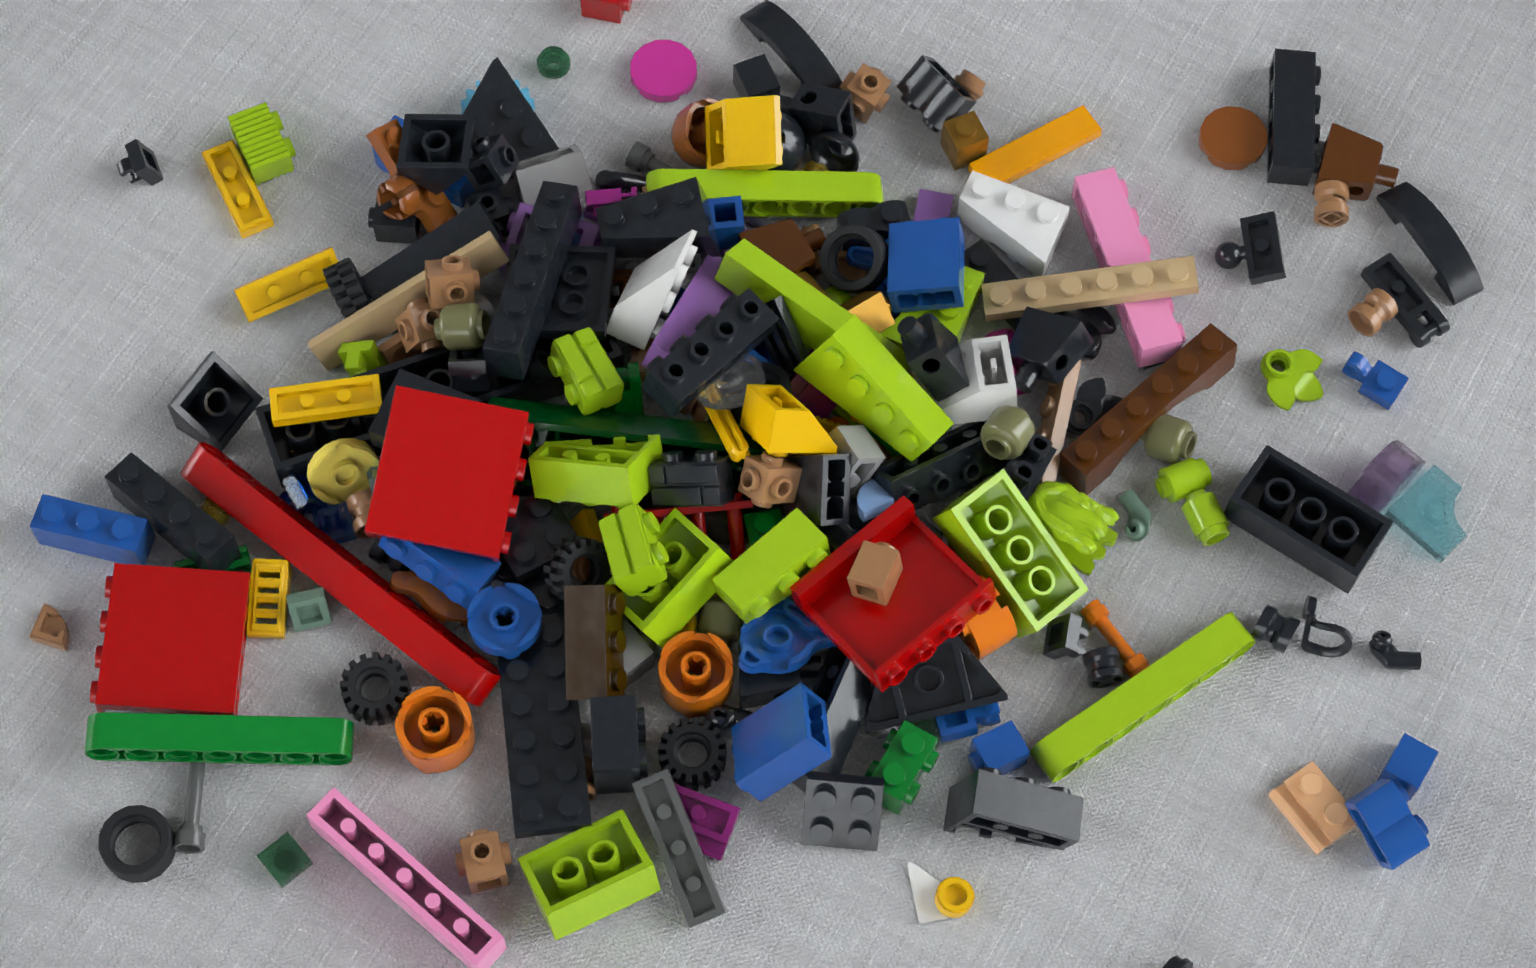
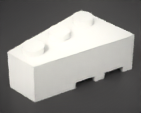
M972 170L959 198L957 217H960L962 224L987 243H994L1006 252L1007 258L1012 262H1019L1033 273L1032 277L1045 275L1065 229L1070 206Z

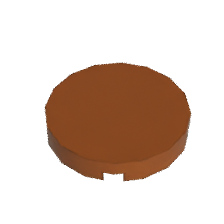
M1226 106L1214 110L1205 117L1199 131V147L1201 151H1204L1208 156L1207 159L1213 165L1225 170H1242L1254 162L1257 163L1261 159L1268 143L1267 130L1262 120L1253 112L1241 107Z

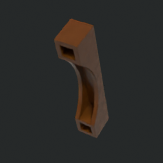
M1210 323L1060 453L1059 475L1076 490L1088 495L1111 475L1123 457L1156 419L1166 414L1189 396L1211 388L1234 368L1237 343Z

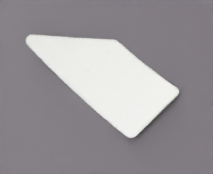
M909 861L907 867L919 923L948 919L949 917L943 915L937 909L934 901L935 892L941 882Z

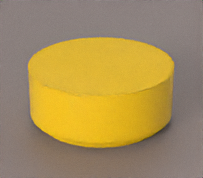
M960 877L946 878L939 884L935 892V905L947 917H962L970 911L975 898L974 890L966 880Z

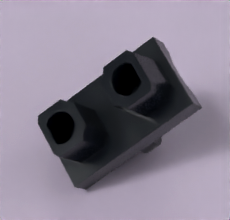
M1034 433L1023 453L1016 459L1009 460L1004 468L1026 501L1034 493L1057 449L1052 447L1053 443L1038 433Z

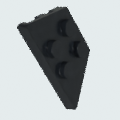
M497 57L492 60L462 114L475 115L472 142L483 135H487L489 138L502 133L509 145L514 148L519 161L559 149L499 58Z
M957 635L954 638L946 639L940 644L933 656L927 661L919 662L911 668L904 680L898 685L889 686L883 692L874 685L865 722L866 733L902 725L904 720L912 723L1009 699L1003 688Z

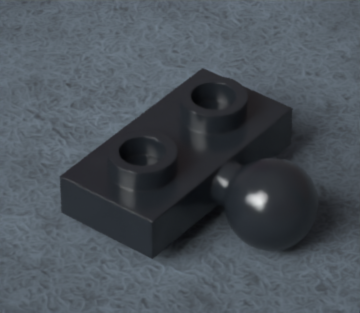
M1274 211L1240 218L1244 245L1238 246L1234 242H1224L1215 251V261L1224 269L1236 268L1243 259H1246L1251 285L1286 278L1277 217Z

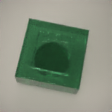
M288 831L257 855L259 861L281 888L313 865L311 859Z

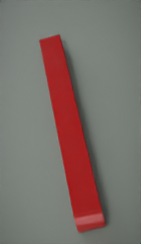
M205 442L198 443L180 471L181 476L319 586L323 587L324 590L448 688L461 695L465 701L478 707L483 705L502 676L499 675V669L437 620L433 619L404 594L392 591L385 579L220 450Z

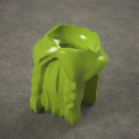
M1044 481L1037 485L1035 492L1029 497L1027 503L1070 564L1081 574L1090 576L1095 569L1093 560L1105 558L1107 549L1103 546L1113 547L1116 543L1118 533L1108 526L1115 524V521L1119 518L1118 513L1113 508L1097 503L1085 493L1078 492L1069 483Z

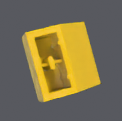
M780 96L728 98L706 106L707 169L768 170L782 165L783 147L781 142L782 114L780 111Z
M747 384L740 426L769 455L786 457L788 453H801L808 456L820 455L822 453L835 454L837 452V445L811 411L781 385Z

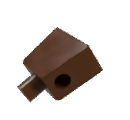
M1332 123L1325 141L1312 194L1314 195V188L1319 182L1339 180L1349 186L1350 200L1365 201L1368 200L1374 183L1393 188L1399 168L1380 163L1384 148L1382 143Z
M792 219L779 221L738 234V243L745 238L793 273L806 271L810 276L815 272L816 257L814 252L821 250L826 240L820 228L802 234Z

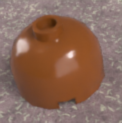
M706 98L690 103L677 114L673 123L671 140L674 150L680 159L692 167L707 169L705 107L720 100Z

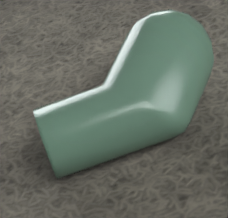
M1130 489L1122 494L1118 501L1129 513L1127 525L1124 528L1125 534L1130 540L1136 542L1143 540L1149 534L1152 513L1136 493Z

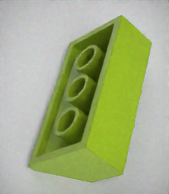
M1004 469L956 499L933 517V520L960 558L977 575L981 574L993 580L994 587L1000 593L996 600L1001 608L1006 605L1008 606L1016 624L1017 638L1038 632L1089 590Z

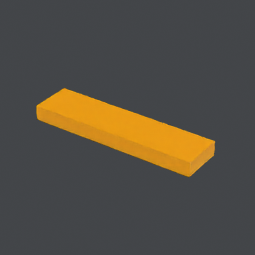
M1082 105L969 163L968 171L971 174L973 170L1010 184L1100 137L1102 129L1086 107Z

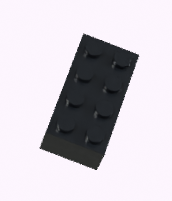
M1266 445L1237 487L1224 511L1228 521L1349 594L1394 523L1391 519Z

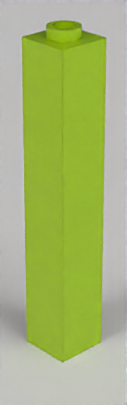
M745 238L725 253L715 276L716 281L738 296L748 288L764 303L782 296L802 341L814 350L853 316L849 311ZM864 323L914 379L915 376L911 374L912 370L906 362L904 350Z

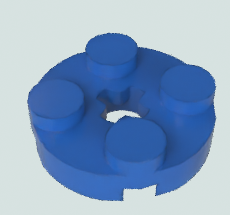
M504 583L505 586L495 588L491 585L477 593L468 607L469 634L473 642L484 652L494 656H502L506 659H514L521 652L529 649L540 636L543 624L542 611L536 596L526 587L516 583ZM508 613L513 614L512 624L499 626V621L496 618L498 615L505 617Z

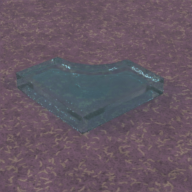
M1435 464L1385 514L1440 563L1467 535L1459 526L1454 513L1455 499L1462 487Z

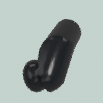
M602 170L595 178L598 190L621 188V192L631 191V187H637V193H642V187L646 186L645 176L617 171Z
M1380 630L1372 635V640L1369 642L1370 652L1385 668L1420 670L1422 661L1420 652L1398 651L1392 644L1391 634L1387 631Z

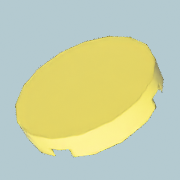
M355 438L337 439L325 444L313 455L308 464L307 479L314 495L321 501L333 505L344 504L343 501H346L352 494L374 488L379 460L374 449L365 441Z

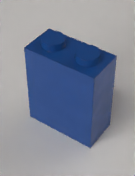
M942 217L932 220L889 223L887 293L893 313L964 307L965 238L960 217Z
M799 683L731 727L733 743L731 748L735 767L734 780L742 791L750 793L760 802L832 758L825 701L802 683Z

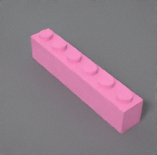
M1115 167L1075 176L1072 198L1099 268L1151 261V249L1148 238L1145 235L1141 236L1138 228L1139 217L1135 207L1130 208L1127 200V185L1124 179L1119 180ZM1171 297L1114 304L1138 368L1169 360L1185 343L1183 326L1180 322L1176 323L1173 316L1174 307Z
M333 787L307 814L313 830L469 968H490L507 949L504 936L336 788Z

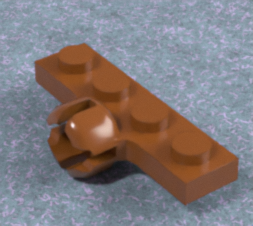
M394 119L366 135L390 174V178L378 186L377 202L381 206L391 201L394 206L383 212L391 219L403 220L411 215H416L427 232L430 233L458 215L443 191L436 195L397 172L396 167L403 128L398 120Z

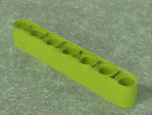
M656 169L649 172L646 176L647 192L697 177L708 199L741 196L743 216L837 218L839 214L846 210L858 207L872 209L875 205L884 202L881 177L873 172Z
M1233 612L1225 614L1045 736L1031 748V756L1052 783L1061 780L1241 657L1255 644L1256 640Z

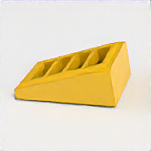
M253 559L247 621L248 638L285 639L288 616L286 595L290 594L293 569L288 560ZM263 577H280V578H263ZM261 589H279V594L261 593ZM278 604V609L259 608V605ZM258 618L277 619V624H258L257 622Z

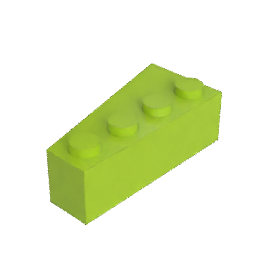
M855 314L794 369L801 377L911 462L931 447L954 424Z

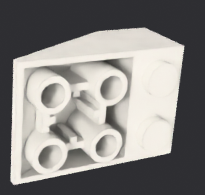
M692 229L635 267L608 323L607 334L642 350H645L650 337L656 338L668 318L675 302L674 300L686 277L687 270L697 252L698 247L692 245L697 231Z
M1007 335L975 338L960 344L969 386L940 402L932 396L915 373L911 372L915 376L914 380L954 424L987 421L993 411L1000 406L1009 405L1017 407L1016 382ZM935 359V362L940 366V362Z

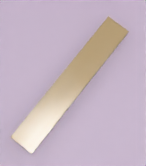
M490 230L450 254L468 257L472 270H478L480 279L510 261L506 252ZM425 270L308 341L310 350L328 372L343 363L338 354L342 343L374 340L376 343L398 329L396 319L408 308L407 304L418 299L427 298Z

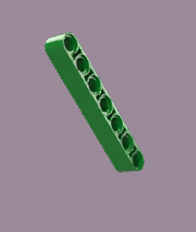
M101 712L91 714L87 718L84 754L90 759L100 761L345 765L353 760L354 723L348 719L331 717Z

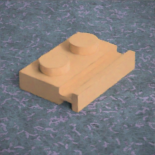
M1313 761L1285 780L1280 786L1271 790L1268 795L1316 855L1356 827L1344 802L1346 800Z

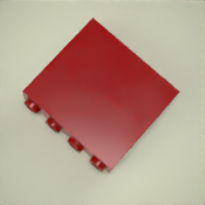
M396 385L364 531L366 536L379 539L387 537L493 558V561L499 562L500 554H508L512 532L505 531L508 517L515 518L520 496L513 495L515 482H523L527 460L521 459L523 444L531 445L535 424L528 423L529 412Z
M904 495L790 586L795 605L881 692L885 691L889 686H895L902 682L911 668L917 663L925 662L931 658L940 644L946 639L954 638L960 634L969 620L977 614L981 615L988 611L996 599L993 580L990 577L985 581L981 579L916 516L914 504ZM864 540L875 544L877 542H885L899 550L903 570L887 606L854 597L851 594L847 577Z
M114 563L113 576H107L105 581V598H110L108 611L102 610L100 617V633H105L103 646L97 645L95 652V668H100L98 681H92L90 688V703L95 704L97 712H105L107 709L168 714L238 715L247 639L251 573Z

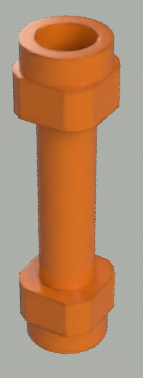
M1098 599L1093 600L1081 610L1080 613L1085 618L1084 621L1091 629L1097 627L1111 647H1116L1119 650L1120 658L1125 663L1122 669L1128 677L1132 678L1150 666L1146 657L1142 653L1136 654L1108 619L1109 610Z

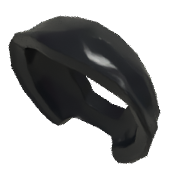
M824 131L816 134L809 142L810 156L812 161L826 171L857 172L860 161L859 151L852 140L845 134L838 131ZM829 139L843 146H850L853 152L849 155L838 153L831 147Z

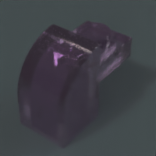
M1392 441L1364 469V474L1348 494L1381 513L1397 492L1407 487L1426 462L1401 441Z

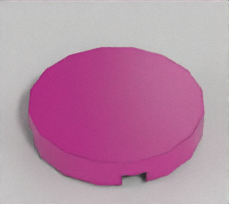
M669 39L654 40L644 44L635 52L630 62L631 82L639 90V94L646 99L658 103L676 101L679 99V96L685 93L687 95L694 87L697 80L696 59L692 52L682 43Z

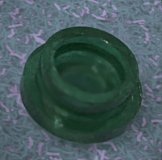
M558 46L546 47L537 58L539 73L549 79H558L565 76L571 67L569 55ZM551 63H558V64H559V65H556V66H550Z

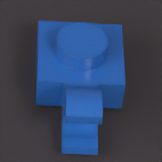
M1356 351L1352 353L1342 369L1345 375L1363 383L1358 391L1359 393L1387 410L1390 409L1409 379L1380 360L1372 367L1367 358Z
M998 702L934 717L941 743L977 735V724L992 726L1000 723Z

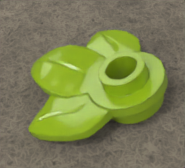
M1283 349L1267 352L1260 362V371L1263 377L1268 380L1266 392L1270 400L1277 407L1285 411H1289L1292 408L1295 399L1302 402L1320 400L1324 393L1320 382L1313 372L1320 367L1323 359L1306 349H1297L1290 353ZM1279 365L1283 371H1277L1271 366Z

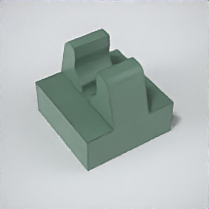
M315 585L312 586L311 590L298 592L297 589L293 590L291 594L286 595L295 632L332 624L323 587Z

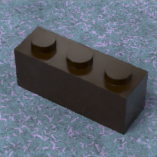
M616 584L564 586L566 700H590V697L624 695L627 685L623 655L626 648V635L623 631V613L626 601L622 590Z

